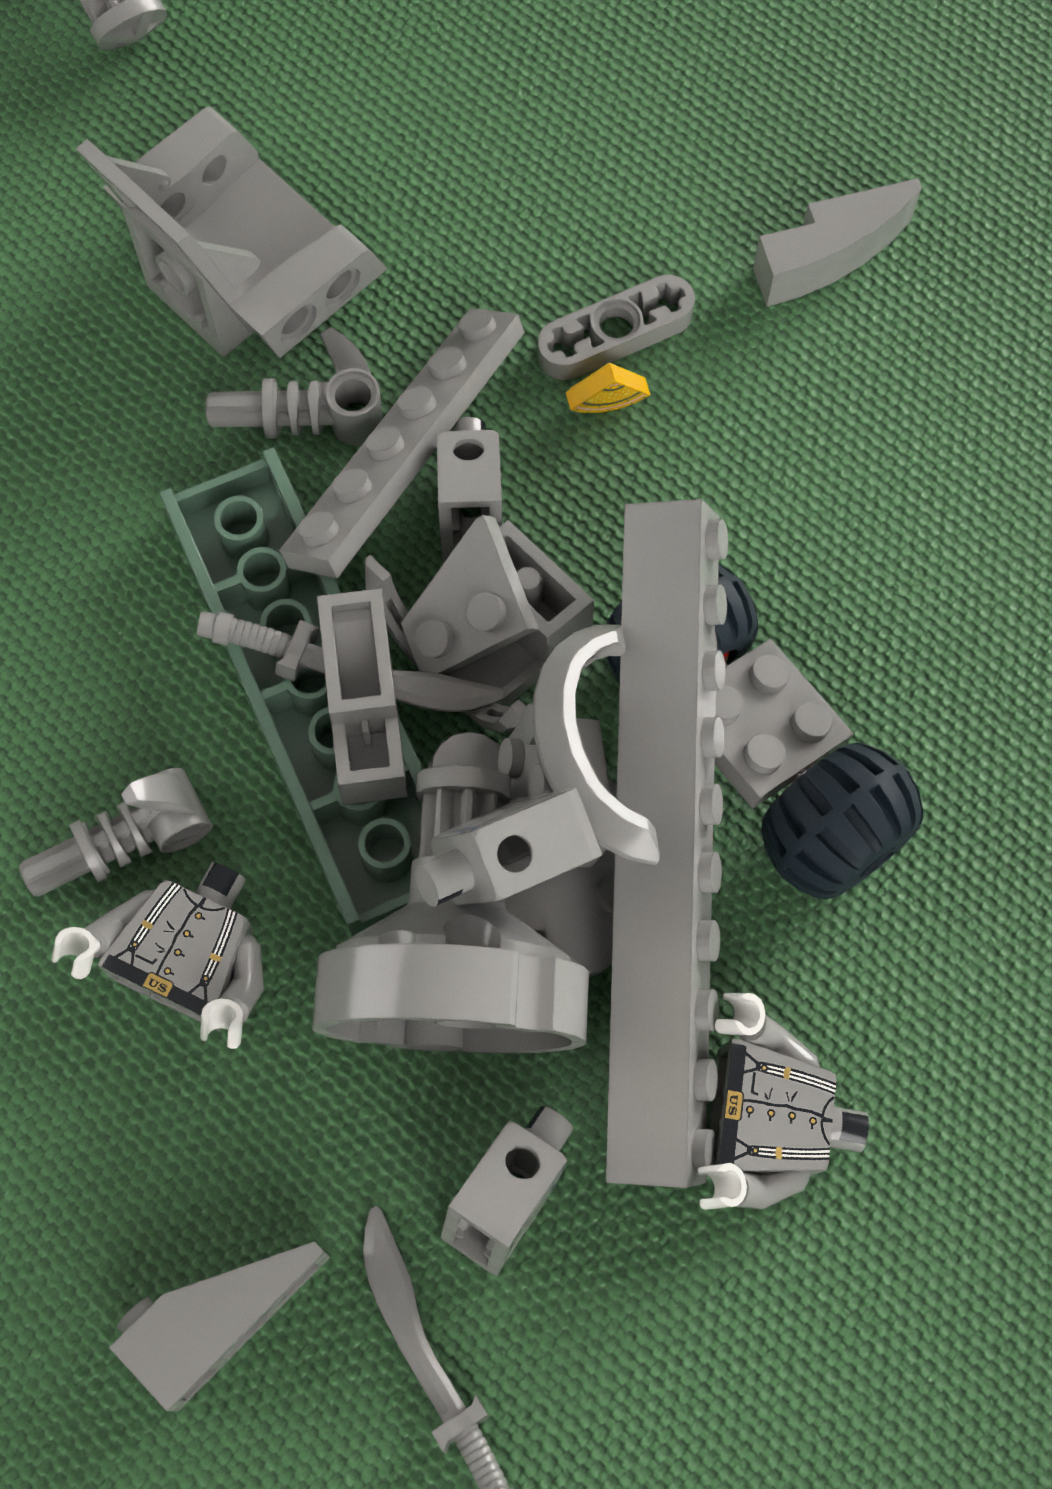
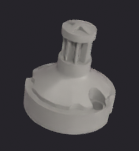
M460 763L431 767L417 773L416 795L418 799L422 800L419 858L412 861L408 904L338 944L336 949L326 951L318 956L312 1030L330 1038L355 1043H376L402 1049L465 1053L556 1052L576 1049L586 1044L589 971L585 967L571 962L569 955L507 911L505 899L466 905H456L451 899L432 907L422 898L415 883V868L435 858L431 848V839L510 802L511 777L492 769Z

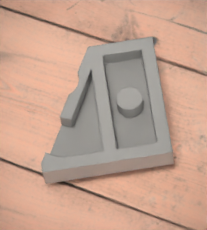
M482 515L475 519L401 622L419 672H434L448 675L539 630L495 517Z

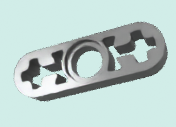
M675 275L658 276L548 323L541 330L538 337V363L545 374L554 379L570 380L681 333L689 326L692 320L695 294L691 285L683 278ZM665 299L669 305L678 303L677 311L671 312L666 306L657 308L658 300ZM649 315L648 325H644L643 317ZM610 317H620L630 323L632 331L624 337L612 338L602 332L600 324ZM584 330H589V337L584 339ZM562 342L563 346L567 349L574 347V355L566 357L562 351L554 352V344Z

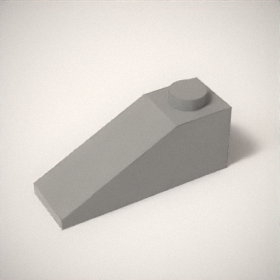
M314 1241L162 1294L155 1302L146 1297L138 1302L120 1320L117 1329L122 1335L109 1348L166 1411H179L314 1275L330 1256Z

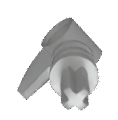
M330 327L320 333L321 340L337 372L329 382L311 381L308 390H300L298 381H290L287 391H279L275 378H264L262 391L211 392L206 399V417L208 424L212 427L263 426L266 439H277L281 433L282 426H291L292 435H300L303 426H312L313 435H321L324 425H331L333 433L342 442L350 445H362L383 419L380 389L359 349L345 335ZM354 403L366 405V407L358 411L344 410L346 406Z
M171 768L130 783L121 794L124 802L116 805L120 815L111 819L108 812L103 811L95 815L99 825L91 829L86 821L81 822L80 819L69 824L74 837L23 861L19 865L21 876L28 890L33 896H41L91 871L97 882L108 878L107 874L111 873L107 863L116 859L119 867H123L132 862L128 853L136 849L140 857H144L152 853L149 843L154 840L160 852L171 853L187 848L204 838L211 831L213 825L185 770L182 768Z

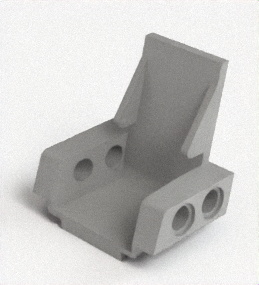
M206 107L136 162L106 156L88 139L75 148L106 185L103 186V189L122 209L147 286L222 357H225L250 335L257 332L268 347L281 358L388 269L343 225L333 226L261 161L258 151L212 107Z

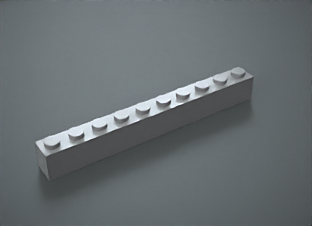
M702 499L625 504L621 626L623 628L626 651L620 657L617 800L628 809L646 817L656 829L660 857L659 862L655 866L629 861L615 854L606 1183L688 1188L706 1183V1174L698 1175L699 1167L714 1165L716 1158L715 1134L713 1130L707 1129V1103L714 1100L718 1081L716 1063L714 1059H708L709 1031L715 1030V1022L719 1017L718 995L716 990L710 989V962H715L719 956L720 930L717 921L711 920L712 893L719 891L722 877L720 856L718 852H713V825L720 824L723 814L722 791L719 784H714V763L716 757L722 756L724 749L723 723L721 718L715 717L716 691H722L724 688L726 668L723 653L717 650L715 625H723L727 615L726 593L723 585H718L719 560L725 559L727 556L728 532L725 521L720 519V516Z

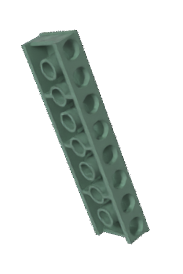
M274 447L262 451L264 459L176 494H173L171 488L159 492L210 613L217 614L218 611L235 614V618L238 620L241 619L245 620V622L259 624L260 626L275 629V631L287 633L290 636L294 635L299 620L319 627L318 640L311 644L322 648L317 596L339 594L341 591L335 578L288 568L279 551L306 516ZM229 643L228 646L225 645V648L352 937L408 904L412 861L419 858L422 800L417 798L416 789L417 773L423 769L398 717L408 797L343 805L337 780L325 675L300 667L294 682L275 674L276 662L283 658Z

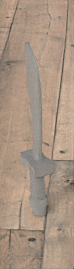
M201 611L197 636L212 639V643L226 646L229 643H233L283 658L276 662L275 674L294 682L300 667L325 675L323 650L321 647L311 644L318 640V626L299 620L294 635L290 636L287 633L275 631L272 628L248 621L245 622V620L241 619L238 620L235 618V614L221 611L214 614ZM392 670L396 700L415 707L443 712H467L490 706L503 700L505 692L498 687L434 672Z
M375 1206L370 1209L365 1227L363 1247L365 1269L376 1303L391 1333L444 1423L431 1433L445 1454H447L450 1444L452 1442L456 1443L466 1465H469L468 1469L472 1473V1477L479 1489H514V1487L510 1488L507 1485L506 1478L503 1477L504 1474L499 1468L500 1466L495 1460L496 1458L491 1452L490 1446L487 1445L486 1438L483 1437L481 1429H478V1425L490 1417L476 1394L472 1405L468 1408L465 1407L430 1347L420 1320L412 1279L383 1211Z

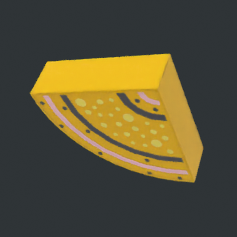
M607 363L565 392L570 410L580 413H602L621 409L651 395L645 377L611 363Z

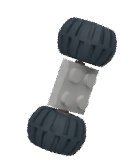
M719 564L718 585H723L725 589L727 615L723 625H715V633L717 637V650L722 651L724 656L726 677L723 690L716 691L715 717H720L723 723L724 749L722 756L715 758L714 764L752 809L792 783L772 803L764 815L761 831L765 850L780 876L796 889L818 899L836 898L881 867L918 831L924 818L919 789L907 768L887 752L863 743L847 745L854 733L772 639L767 640L747 653L758 634V618L755 604L739 577ZM622 601L610 615L606 625H621ZM621 656L606 657L607 663L615 679L620 684Z

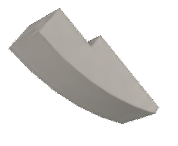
M919 179L809 203L803 226L759 236L753 271L766 307L802 297L834 283L864 265L889 245L911 222L922 189Z
M382 588L317 596L328 708L332 724L337 780L342 803L347 805L408 797Z

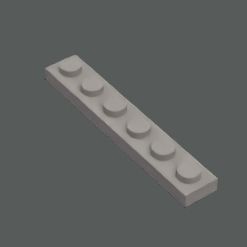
M470 308L280 548L279 551L288 568L332 578L340 576L436 450L437 435L452 429L525 333L518 314Z

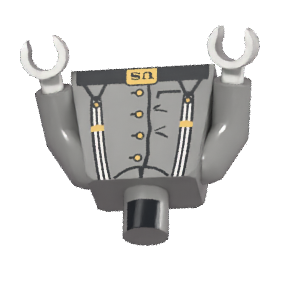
M216 862L210 864L195 893L176 883L165 880L155 890H144L108 911L85 928L70 927L60 931L56 936L51 961L55 963L65 955L77 956L71 971V976L75 979L87 977L91 970L93 958L102 957L98 966L111 980L200 1022L201 1040L206 1041L208 1034L213 1030L220 1032L222 1028L227 1029V1047L235 1049L241 1044L243 1022L247 1020L264 990L261 945L253 937L254 930L247 918L230 910L246 879L234 870Z
M724 993L723 999L729 1001L734 1008V1019H717L715 1030L721 1034L738 1035L742 1040L731 1039L717 1051V1091L711 1103L709 1129L714 1131L716 1138V1158L714 1165L699 1167L698 1175L706 1174V1177L712 1179L715 1191L713 1198L700 1199L699 1203L700 1207L705 1210L733 1206L765 1209L802 1192L810 1176L826 1171L829 1164L830 1147L862 1152L868 1138L869 1118L867 1112L834 1107L836 1075L829 1070L820 1068L818 1058L811 1050L782 1025L765 1014L764 1005L758 996L751 993Z

